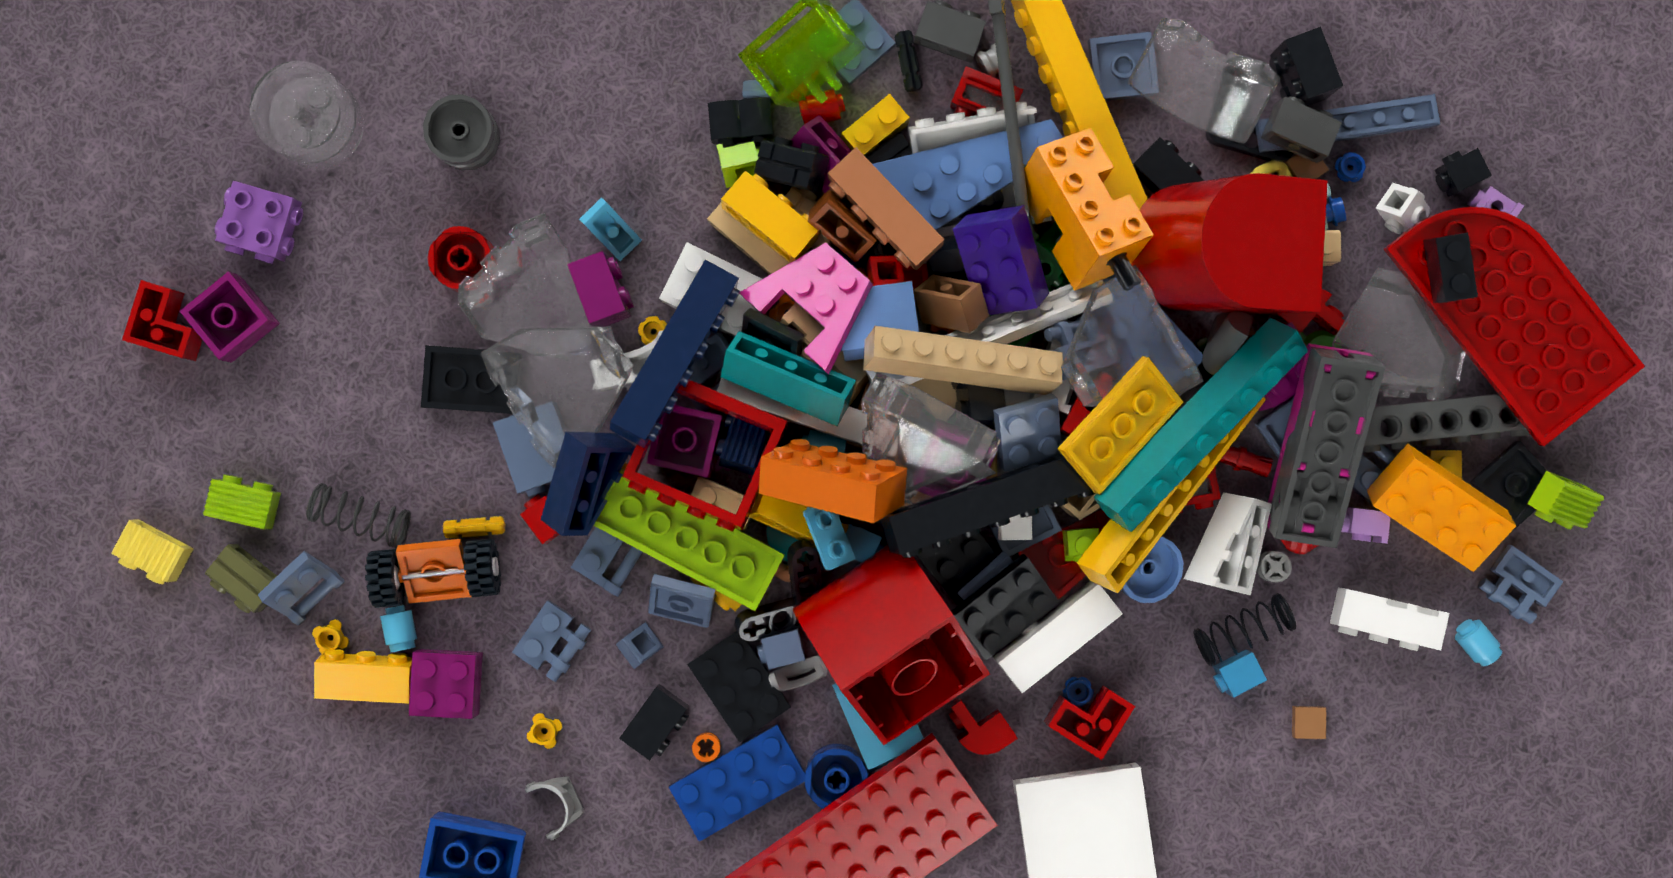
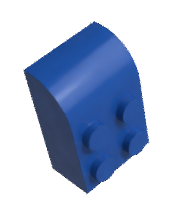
M439 811L430 818L419 878H518L526 832L520 828L503 823Z

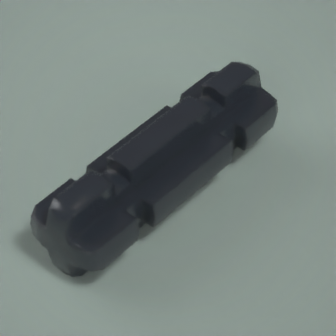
M910 30L900 31L895 35L896 47L900 48V51L897 52L902 76L906 77L903 82L907 92H915L923 87L921 75L917 73L920 71L916 48L912 46V43H914L913 34Z

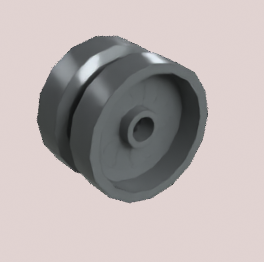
M458 94L448 95L437 100L427 111L423 122L424 139L429 149L449 167L461 171L476 170L486 165L496 155L500 143L499 127L494 117L475 98ZM465 129L464 134L461 135L459 132Z

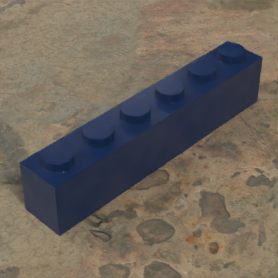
M705 259L611 419V431L645 448L649 440L655 442L663 427L659 423L664 413L669 415L672 413L679 397L675 396L680 385L686 387L695 370L691 369V366L695 359L702 360L710 346V343L706 342L710 333L717 334L725 320V317L721 314L725 307L729 306L732 308L740 294V290L736 289L739 277Z

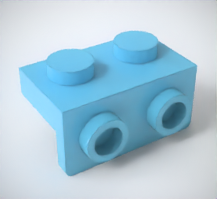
M807 507L803 511V515L825 570L829 571L855 560L839 514Z

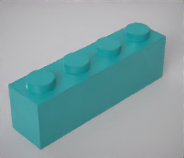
M738 331L726 349L720 376L835 426H838L849 407L856 383L855 379L833 370L828 375L816 363Z

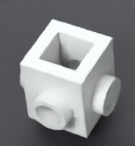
M1396 183L1391 184L1376 207L1385 221V227L1396 234L1406 232L1409 228L1427 218L1432 211L1425 202L1423 193L1417 189L1408 188Z

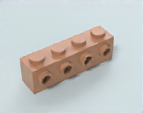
M857 147L828 172V178L831 182L828 187L839 199H842L844 196L853 205L850 208L852 213L861 222L867 219L875 228L872 231L874 236L883 245L889 243L897 251L894 256L905 268L911 266L917 271L944 245L945 239Z

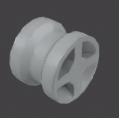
M995 43L991 45L988 51L975 53V59L981 72L996 77L999 69Z
M1265 551L1260 554L1256 572L1265 581L1282 582L1291 574V561L1282 552Z

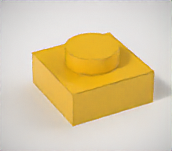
M1462 450L1427 451L1429 458L1462 479Z

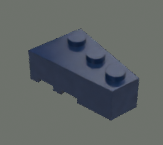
M566 431L541 520L561 536H588L608 501L605 499L607 492L613 482L618 483L623 476L620 470L628 456H632L636 446L616 433Z

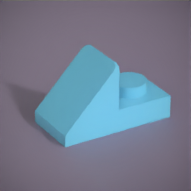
M602 197L579 219L619 261L642 241Z

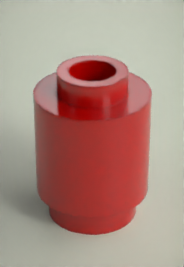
M834 89L805 96V100L798 101L804 124L819 115L827 123L841 119L840 113L846 111L841 93L835 94Z

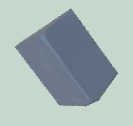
M772 79L744 81L743 99L770 97L771 103L775 101L774 81Z
M646 622L616 643V646L633 669L664 647Z

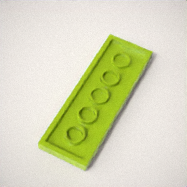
M621 468L620 473L623 474L625 469ZM621 477L618 483L613 482L605 496V499L608 501L593 526L756 611L785 556L784 553L736 528L734 532L716 526L717 520L706 515L704 520L686 513L688 507L677 502L675 507L666 505L657 500L658 494L649 490L646 491L645 495L627 487L629 482Z

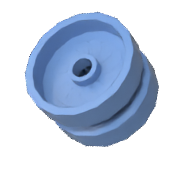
M1162 536L1121 591L1140 603H1155L1166 598L1176 589L1182 578L1184 563L1181 551L1172 541Z

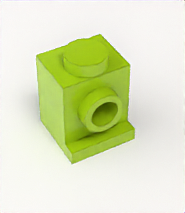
M754 141L723 148L722 144L716 145L726 188L732 187L745 171L752 176L754 175L760 149H756Z
M1099 528L1062 530L1065 561L1078 562L1083 553L1099 535Z

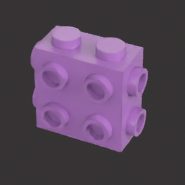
M233 181L231 188L229 187L224 195L225 209L223 216L217 220L215 225V234L217 235L215 241L225 244L224 250L243 256L244 251L255 253L254 259L273 264L274 259L285 262L286 255L289 256L294 247V238H292L294 228L300 224L303 217L302 202L289 196Z

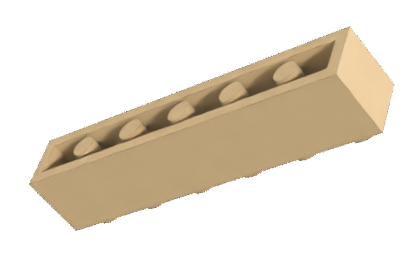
M874 326L865 339L863 370L1047 395L1062 384L1063 352Z

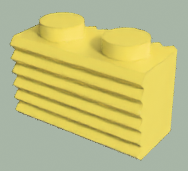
M139 519L128 521L111 554L120 558L118 563L132 570H136L138 567L147 572L146 578L158 584H164V582L177 581L194 548Z

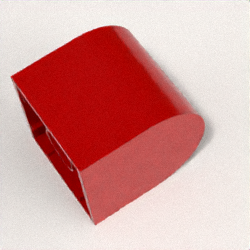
M1253 173L1172 185L1159 190L1147 199L1139 210L1153 233L1152 238L1131 264L1141 281L1140 286L1154 301L1175 310L1230 313L1235 310L1243 311L1247 314L1321 312L1328 180Z
M888 545L793 608L796 618L840 691L883 745H886L990 675L955 616L915 558H902V555L891 553Z

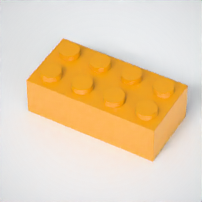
M1408 443L1367 489L1372 505L1472 572L1485 561L1516 527L1507 509Z

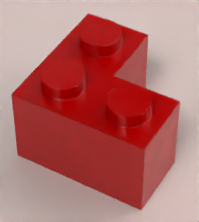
M141 280L122 340L192 361H196L202 343L201 337L193 328L176 323L185 293Z
M1102 686L1087 711L1060 695L1044 722L1056 732L1102 760L1136 706L1105 686Z

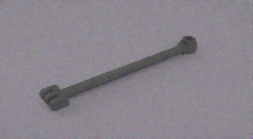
M988 0L994 29L1016 206H1025L1033 234L1005 22V1Z

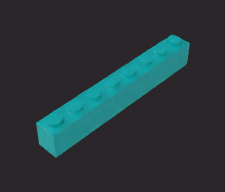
M1270 318L1153 436L1100 495L1096 494L1094 496V499L1104 513L1113 521L1132 532L1308 352L1299 332Z

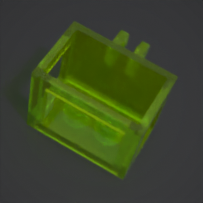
M799 0L743 49L738 56L776 105L795 108L799 105L798 101L805 100V96L811 94L821 104L826 101V94L820 87L826 81L836 91L840 89L842 84L835 74L866 47L829 0ZM807 6L813 8L764 51L759 50L764 43ZM759 68H762L766 72V74L773 81V83L776 85L780 92H777L774 89V87L770 84V82L763 75Z

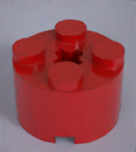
M455 226L444 230L432 242L428 251V264L430 271L436 279L446 287L460 293H474L492 283L498 268V257L492 243L483 235L469 227ZM465 254L469 257V260L462 266L458 263V260H462Z

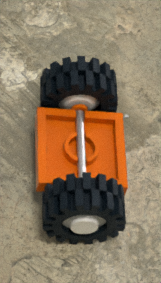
M491 538L467 541L464 547L465 554L461 539L397 545V549L370 551L366 557L367 564L365 565L367 575H365V580L368 583L366 588L369 591L368 597L371 600L372 606L380 608L402 605L405 590L409 604L471 596L498 595L501 586V571L498 559L499 552L497 551L495 540Z

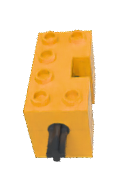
M1091 128L1041 145L1035 149L1024 168L1030 212L1036 224H1040L1045 218L1053 216L1063 233L1053 248L1052 253L1074 291L1113 275L1116 276L1123 290L1129 291L1141 283L1131 264L1152 238L1153 233L1130 194L1116 200H1112L1103 183L1114 166Z

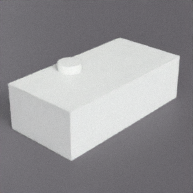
M1089 581L1041 620L1035 621L1025 629L1022 635L993 658L1017 689L1023 693L1123 613L1100 585Z

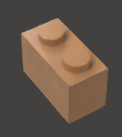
M931 275L913 290L922 323L970 333L989 317L980 283Z

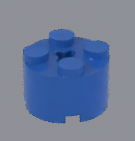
M844 744L823 746L814 752L807 763L805 772L806 791L813 802L821 809H824L867 779V766L860 753L850 746ZM834 771H839L840 775L845 777L840 779L839 784H833V779L828 777L833 776Z

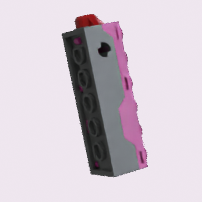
M1310 343L1307 345L1308 352L1304 357L1268 503H1271L1272 507L1267 528L1273 537L1280 539L1285 548L1290 552L1307 554L1317 546L1337 548L1385 371V366L1370 353Z

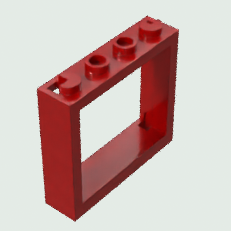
M692 380L689 381L686 387L680 385L676 392L771 432L762 456L780 446L788 428L786 420ZM648 441L645 448L636 445L622 476L629 482L628 488L644 495L649 490L658 494L657 500L666 505L675 507L677 502L688 507L686 513L704 520L707 515L716 519V526L734 532V529L737 528L743 531L759 494L761 458L736 514H733L637 473L651 441Z

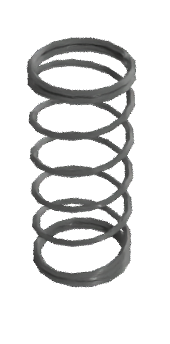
M323 483L315 487L307 506L306 517L308 521L315 522L321 515L323 525L330 526L337 519V526L340 531H346L353 524L354 533L359 537L369 529L370 538L374 542L381 539L386 533V542L389 547L397 548V545H401L404 541L411 520L409 510L404 509L398 515L389 543V527L395 515L396 506H393L390 511L384 531L378 538L374 539L372 527L379 510L380 501H377L374 505L368 526L359 534L356 530V519L362 508L364 497L361 496L359 498L352 521L346 528H341L340 513L345 506L348 492L345 491L342 494L338 512L330 523H325L324 509L329 501L332 487H327ZM322 489L319 505L312 516L315 501ZM403 519H404V523H403V526H402L400 535H399V537L397 538L398 532H399V529H400V526H401L402 521H403Z

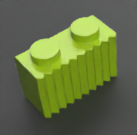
M1546 470L1527 504L1537 509L1534 513L1537 517L1549 523L1554 521L1570 530L1574 525L1585 529L1588 528L1587 523L1591 522V518L1595 517L1594 512L1598 511L1597 507L1601 506L1600 501L1604 500V496L1582 483Z
M223 474V479H212L210 481L211 485L207 494L208 497L204 506L203 516L264 530L273 529L281 496L280 492L272 491L273 485L254 481L253 486L242 484L243 478Z

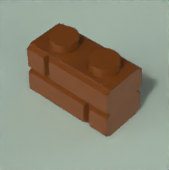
M829 189L810 209L808 222L817 230H822V234L856 263L877 241V238L872 233L875 228L867 220L861 222L850 210L851 206L843 199H839Z

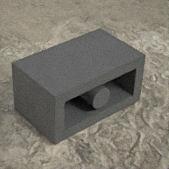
M935 0L934 3L927 1L915 34L914 43L972 63L986 21L982 20L981 16L975 12L965 10L962 13L953 10L952 6L944 1Z
M1284 97L1274 104L1261 139L1318 163L1329 156L1342 122L1334 119V116L1325 110H1314L1305 106V102L1299 98Z

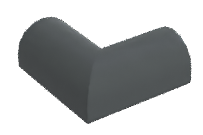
M1234 310L1230 313L1218 314L1215 317L1202 358L1204 369L1207 372L1215 375L1237 352L1249 335L1253 316L1243 311Z

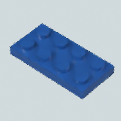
M776 724L669 785V789L700 842L805 782V771L781 728Z

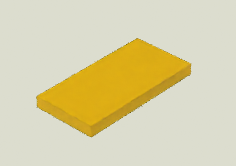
M1142 356L1057 449L1091 490L1100 495L1184 402L1150 358Z

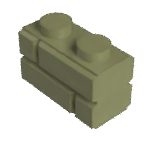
M228 544L205 572V575L212 579L209 582L210 585L220 593L225 594L228 592L236 598L234 604L246 613L251 611L253 613L261 612L265 609L267 605L262 603L258 594L277 577L276 574L238 544Z

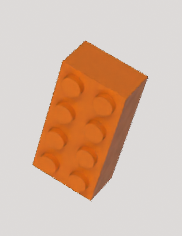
M793 439L790 443L782 447H776L774 451L761 456L759 494L875 523L904 506L907 468L896 466V463L892 460L881 459L875 461L867 459V456L862 453L853 452L846 454L838 452V448L833 446L817 447L810 445L808 440Z

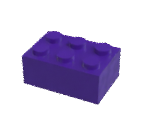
M1024 205L966 215L953 228L968 281L980 283L989 315L1037 309L1048 296L1049 290Z

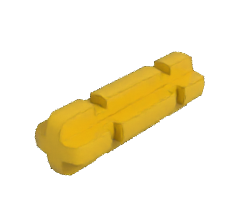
M502 516L490 517V520H486V517L461 519L458 523L457 520H446L443 523V533L447 539L458 538L460 534H462V537L486 536L488 532H491L492 535L505 533V520Z

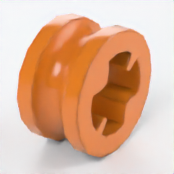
M709 732L698 735L692 745L693 755L701 762L713 761L717 758L721 749L719 738ZM703 739L705 743L707 739L713 741L712 749L715 752L711 755L708 752L706 755L701 754L700 749L702 746L699 742Z

